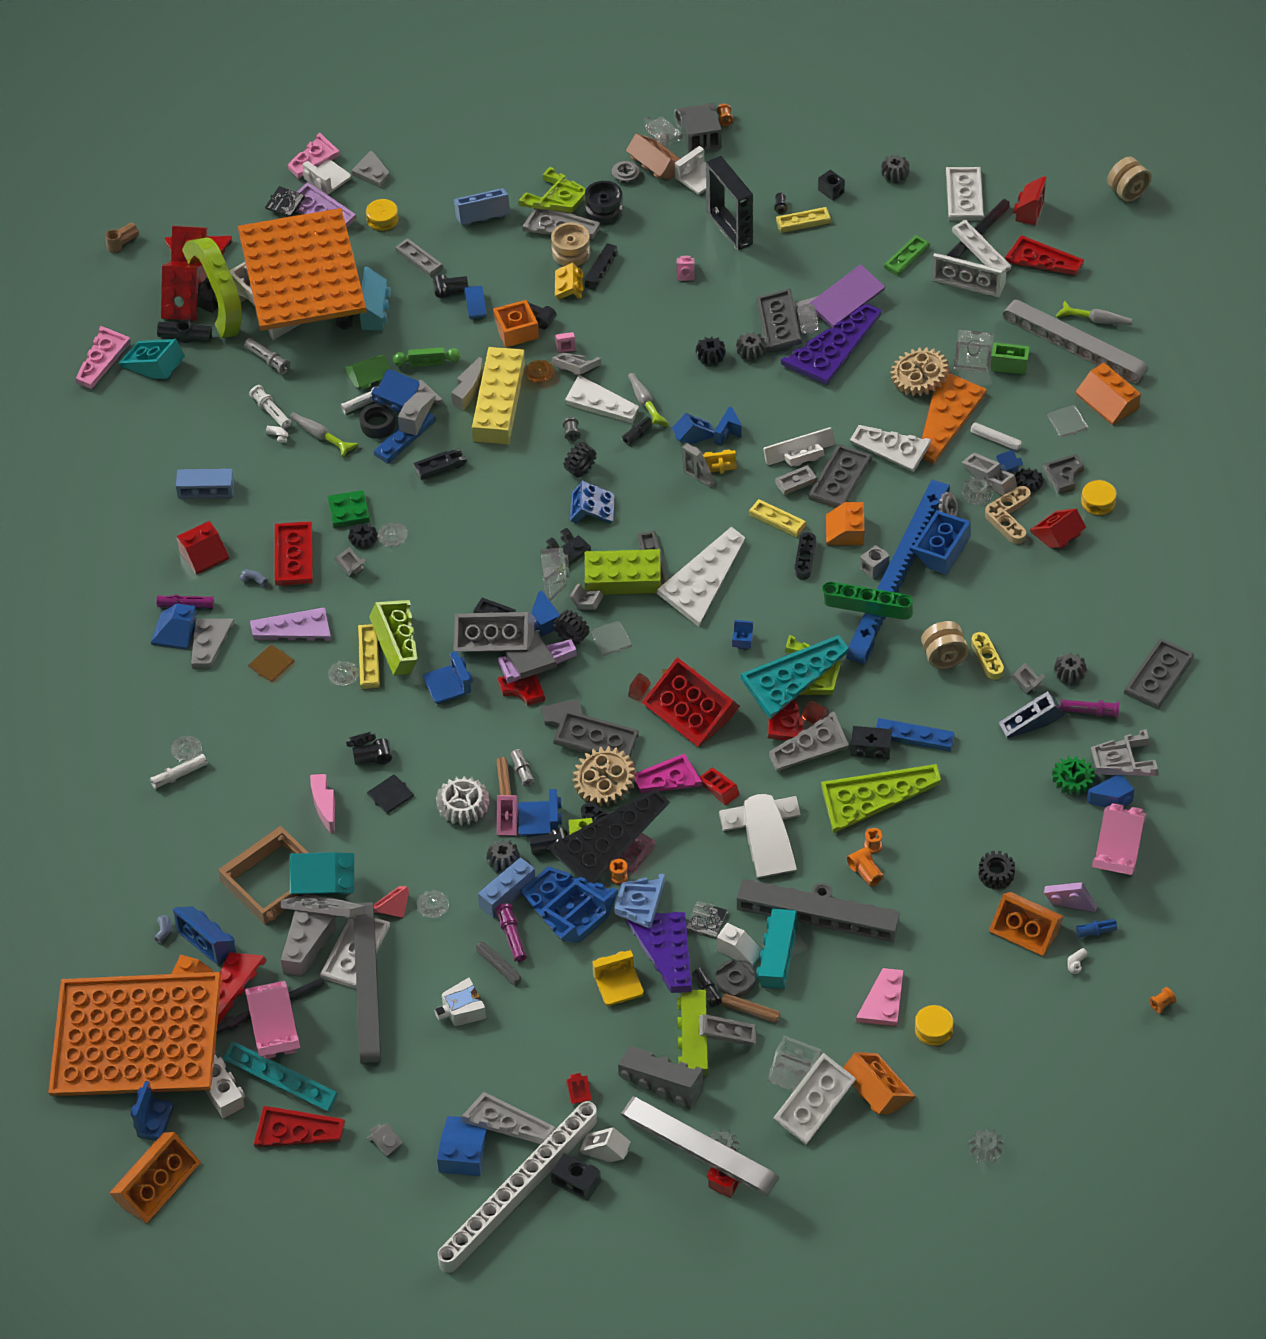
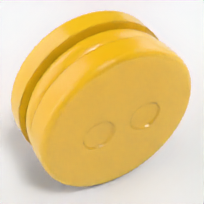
M378 199L371 202L366 208L367 223L374 230H390L399 221L397 205L391 200Z
M1102 480L1087 483L1082 490V507L1093 515L1110 513L1116 504V489L1110 483Z
M937 1005L922 1008L915 1018V1034L917 1038L930 1046L946 1043L953 1033L954 1021L951 1013Z

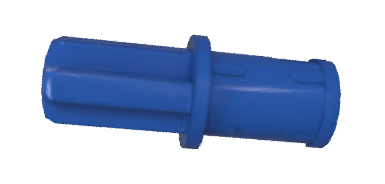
M1115 919L1101 922L1094 920L1093 923L1076 926L1078 938L1091 935L1099 936L1100 933L1117 930Z

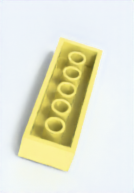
M488 347L472 424L473 442L509 444L525 367L524 350Z

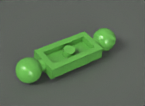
M444 347L408 350V355L402 352L396 353L393 356V363L399 367L404 366L406 362H409L410 367L445 365V359H448L450 362H457L461 354L456 348H451L447 352H444Z

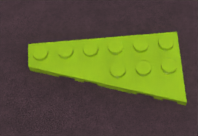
M937 764L823 781L821 782V789L832 832L836 833L941 784V778Z

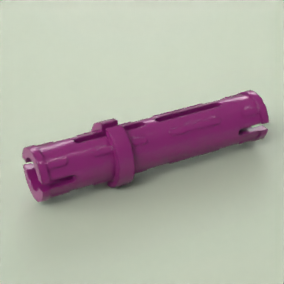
M157 595L156 605L157 607H172L175 604L195 606V608L214 609V596Z

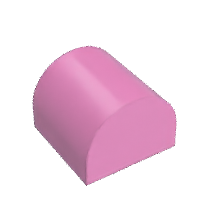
M573 332L555 335L558 353L576 351Z

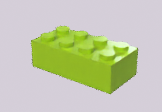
M660 549L585 552V591H601L603 595L657 593L658 588L661 587Z

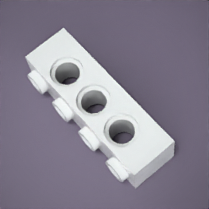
M214 1055L213 1076L217 1077H212L211 1090H205L223 1119L245 1107L243 1101L245 1094L241 1087L237 1088L234 1084L236 1081L232 1073L226 1072L223 1059L221 1057L217 1058Z

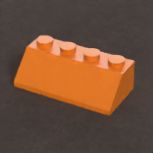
M175 1132L163 1133L109 1194L124 1210L144 1223H148L197 1168L201 1161Z

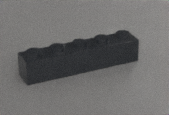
M609 243L605 245L584 279L586 288L595 290L599 286L601 279L604 278L605 273L609 270V266L613 264L614 258L618 255L617 246Z

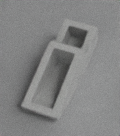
M481 357L457 378L458 386L451 392L452 405L463 411L472 402L480 388L483 376Z
M977 453L971 454L962 461V465L976 479L1001 495H1005L1017 487L1015 475L1002 470L1000 463Z

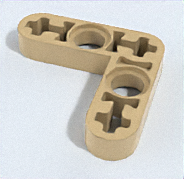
M1025 486L1016 487L988 504L985 508V518L1011 543L1016 545L1025 542L1026 530L1010 513L1029 502V488ZM1011 502L1013 505L1005 506L1003 503ZM1006 521L1009 522L1010 525L1003 526L1000 523Z

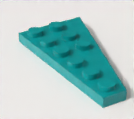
M837 635L741 673L740 679L768 718L771 719L848 653L849 648L841 637Z

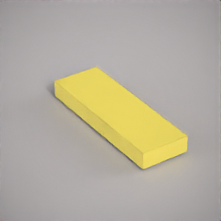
M823 207L777 216L776 222L780 233L829 224L831 223V218L827 208Z
M759 499L749 510V516L794 537H797L806 526V521Z

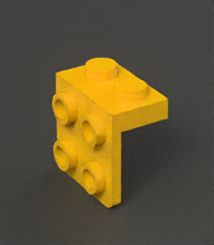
M631 950L621 951L615 955L601 957L592 961L593 976L606 1006H612L643 996L644 991L634 968V956Z

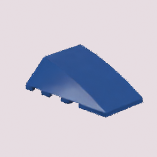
M549 866L520 890L521 894L560 940L567 942H581L608 918L618 895V889H608L603 884L597 882L593 884L587 882L585 878H575L570 873Z

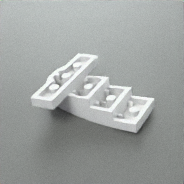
M757 794L745 800L744 805L741 807L719 811L723 831L746 827L748 844L750 845L757 879L795 872L797 870L783 823L785 819L800 817L801 815L796 796L774 800L771 795Z

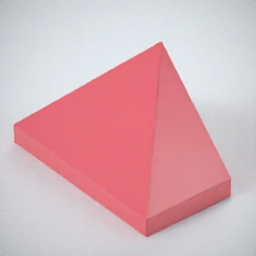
M399 886L374 904V912L404 918L409 894L408 887Z

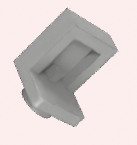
M350 547L334 559L348 577L353 573L355 575L360 573L364 569L363 565L366 562L365 558L360 560Z
M577 584L570 595L578 610H596L604 597L601 591H585L582 584Z
M1024 663L1010 677L1025 693H1028L1031 689L1036 691L1043 684L1041 680L1045 676L1041 674L1038 677Z
M380 1123L370 1130L371 1135L367 1137L369 1141H374L384 1156L389 1155L403 1143L388 1123L382 1126Z

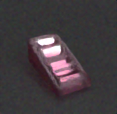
M641 833L619 859H628L633 862L632 866L627 864V870L634 873L653 851L656 842L654 839ZM641 842L645 844L646 847L644 848L640 846L639 843ZM637 848L641 850V854L636 852L634 849ZM632 853L633 855L637 856L638 858H637V860H636V859L632 858V857L629 856V855Z

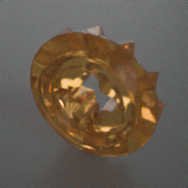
M535 360L526 366L525 373L528 380H533L534 383L539 381L542 384L544 380L548 382L549 378L553 377L554 367L546 360Z

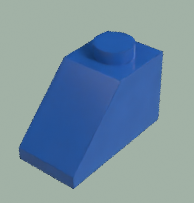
M685 413L672 427L676 434L675 438L681 443L685 442L690 445L714 437L715 431L709 421Z
M541 590L538 592L531 614L535 616V631L544 636L555 631L556 628L553 627L554 621L560 614Z
M1116 775L1089 789L1087 802L1091 805L1102 807L1110 806L1112 803L1128 806L1133 801L1135 789L1123 775Z

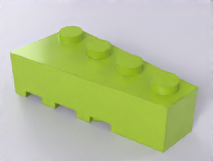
M410 600L375 602L369 616L393 676L411 674L417 662L416 645L413 640L414 629L411 625L412 613L409 609Z
M706 990L683 992L681 997H677V1010H681V1017H677L678 1029H682V1037H678V1049H682V1056H678V1064L684 1062L691 1069L696 1067L703 1068V1075H708L707 1037L700 1036L699 1016L706 1015Z

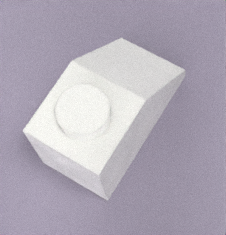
M726 923L717 936L718 952L737 961H745L753 968L760 957L761 948L744 930Z
M613 1127L586 1134L579 1152L607 1162H614L625 1158L631 1141Z

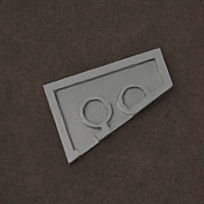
M196 619L191 660L192 668L212 667L220 652L223 641L228 636L229 629L234 625V619Z

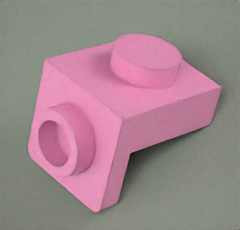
M691 256L677 258V280H694V258H691Z

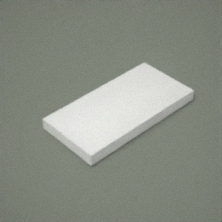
M946 167L949 221L982 220L984 213L981 167Z
M375 918L376 953L390 928V922ZM348 919L320 976L323 979L357 989L354 920Z
M823 1053L774 1116L773 1120L806 1145L855 1082L856 1078Z

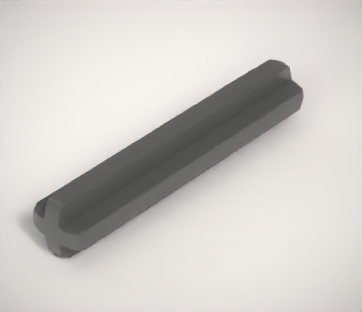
M484 941L476 945V951L513 985L521 982V975Z

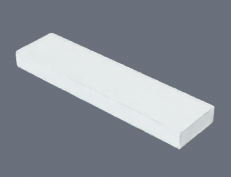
M966 220L952 227V232L985 266L1005 270L1006 272L1011 269V265Z

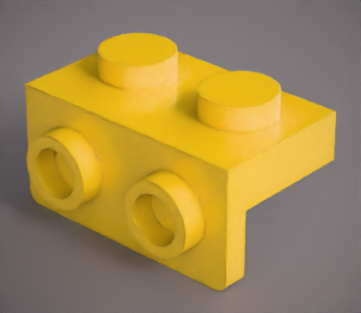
M574 263L555 270V297L558 300L574 294L578 299L582 298L583 272Z

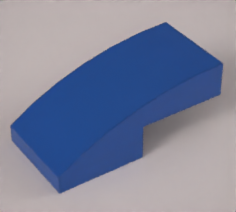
M482 285L465 287L469 319L487 317Z

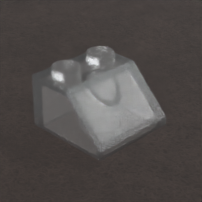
M959 329L953 370L989 374L995 333Z
M563 547L540 550L544 591L550 602L566 587V578H569V569L565 567L569 566L568 555H564Z

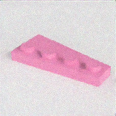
M100 326L99 334L97 337L95 336L93 346L87 353V359L79 370L76 382L92 389L131 343L130 337Z

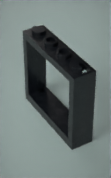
M719 156L706 162V212L737 250L753 244V193L724 158ZM725 188L736 200V219L725 207Z

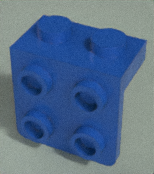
M389 369L386 371L379 387L373 388L371 392L372 399L379 405H386L396 412H401L404 404L416 394L420 386L419 381Z
M457 651L450 653L451 665L423 675L426 686L436 704L471 693L473 678L470 671H466L465 660L463 657L460 658Z
M549 789V801L519 803L520 836L550 834L552 830L558 828V825H562V813H558V809H562L561 797H557V789Z

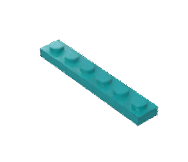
M234 1041L231 1042L223 1060L329 1112L339 1094L269 1058L259 1057L257 1052Z

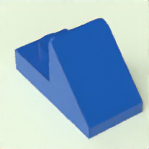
M728 407L714 431V444L721 446L723 441L728 439L729 434L742 437V425L732 407Z

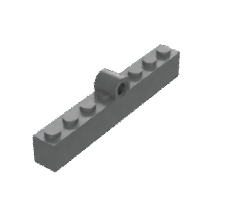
M742 879L737 896V910L770 917L772 909L796 910L799 923L889 942L895 941L900 920L899 911L890 908H880L871 904L856 903L852 900L837 899L832 896V888L826 883H818L813 887L812 892H804L794 888L780 887L775 884Z

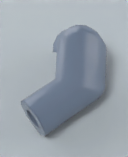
M245 569L239 576L240 580L245 583L249 579H253L262 587L268 583V579L258 571Z
M167 915L159 916L157 919L160 931L153 938L158 944H161L173 930L171 919Z

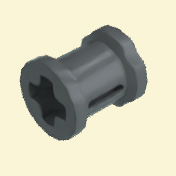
M575 417L565 418L562 422L566 431L564 433L565 439L576 441L581 436L578 430V419Z

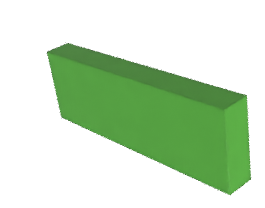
M915 235L884 264V269L899 276L930 247V242Z

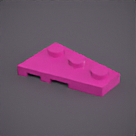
M685 753L639 771L634 775L636 778L634 784L640 793H648L655 789L665 791L702 786L701 779Z

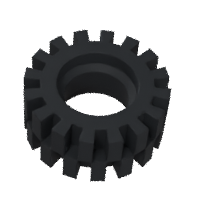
M585 442L575 444V448L572 447L570 449L571 452L567 453L568 457H565V462L563 463L564 469L577 478L582 477L584 473L587 474V470L592 468L591 465H594V460L597 458V452Z
M572 610L563 611L554 621L553 625L556 628L555 632L559 633L558 636H562L563 641L572 640L574 646L576 644L579 645L590 632L589 626L586 625L587 622L582 620L583 617H579L576 612L573 614Z
M991 851V855L986 853L985 857L982 856L979 862L978 876L980 881H983V885L989 884L988 888L991 889L992 886H995V889H999V886H1001L1003 889L1006 887V884L1009 886L1011 881L1013 882L1015 862L1011 856L1008 858L1007 853L1002 855V851H998V854H995V851ZM998 866L1003 868L1004 872L1000 874L992 873L989 868Z

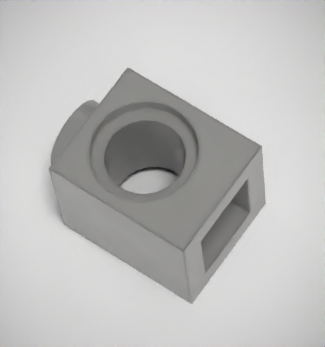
M877 545L860 556L859 569L872 579L889 566L888 553Z

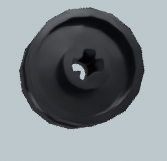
M602 180L594 182L586 188L584 195L585 213L589 220L606 225L620 219L623 214V192L620 186L614 182Z

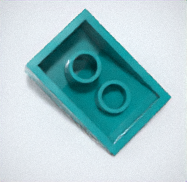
M176 339L137 341L118 364L121 367L152 379H166L181 364L185 354Z
M354 853L290 854V894L348 896L354 893Z

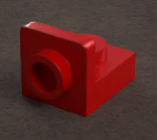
M582 1073L569 1075L570 1079H566V1085L571 1105L592 1101L587 1075L582 1076Z

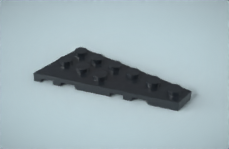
M655 789L561 840L552 843L546 848L578 878H585L587 882L595 884L610 868V863L618 859L668 806L670 801Z

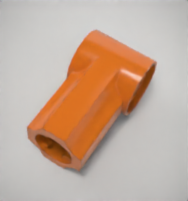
M866 847L847 856L850 868L854 872L858 871L869 886L874 887L883 879V873L873 862L872 855Z

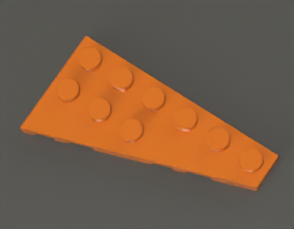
M948 373L949 377L945 378L946 382H941V388L935 387L936 391L933 392L922 439H931L932 443L924 454L923 460L935 464L987 394L986 388Z

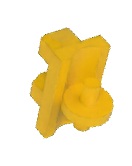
M728 449L723 450V452H705L703 454L710 472L719 471L720 474H723L725 470L737 469L735 450L731 451Z

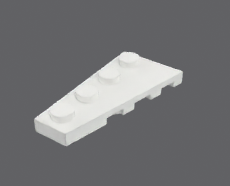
M578 375L565 399V405L631 424L639 412V406Z
M858 425L850 439L852 444L912 472L915 471L932 443L931 439L928 438L921 439L913 435L905 436L898 434V432L891 431L890 433Z

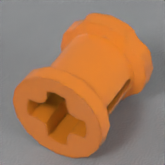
M721 104L716 109L721 126H729L734 121L730 105Z
M878 828L868 829L865 832L866 841L864 847L871 854H876L882 849L881 840L883 835Z
M615 859L610 863L611 881L616 885L628 880L626 872L628 865L625 860Z
M1168 987L1163 988L1162 992L1157 996L1149 998L1150 1006L1159 1014L1163 1012L1166 1006L1177 1001L1175 994Z

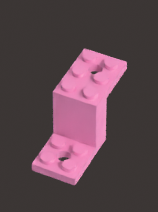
M1112 803L1104 810L1096 857L1093 859L1092 867L1132 875L1136 868L1143 825L1146 821L1147 813H1143L1141 808L1132 807L1130 810L1123 809L1124 805Z
M280 981L245 989L259 1057L263 1056L264 1059L276 1057V1053L284 1052V1054L297 1052L296 1049L300 1048L286 982Z

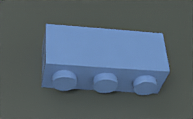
M504 188L454 199L456 219L461 225H469L475 221H487L489 218L504 217L506 214H510L509 197Z
M232 469L177 470L176 491L178 498L233 497L234 476Z
M520 857L478 893L479 907L492 918L497 916L495 909L502 904H511L521 895L520 890L535 878V868Z

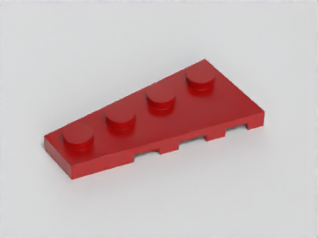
M1022 235L1005 257L1008 263L1075 276L1084 265V259Z
M795 699L774 717L768 718V739L787 741L803 731V721L800 719L799 707Z
M229 952L220 971L222 977L217 1024L221 1022L234 1005L233 1000L245 990L244 986L248 980H253L256 976L258 967L266 963L265 956Z
M263 1106L254 1140V1147L341 1142L345 1119Z

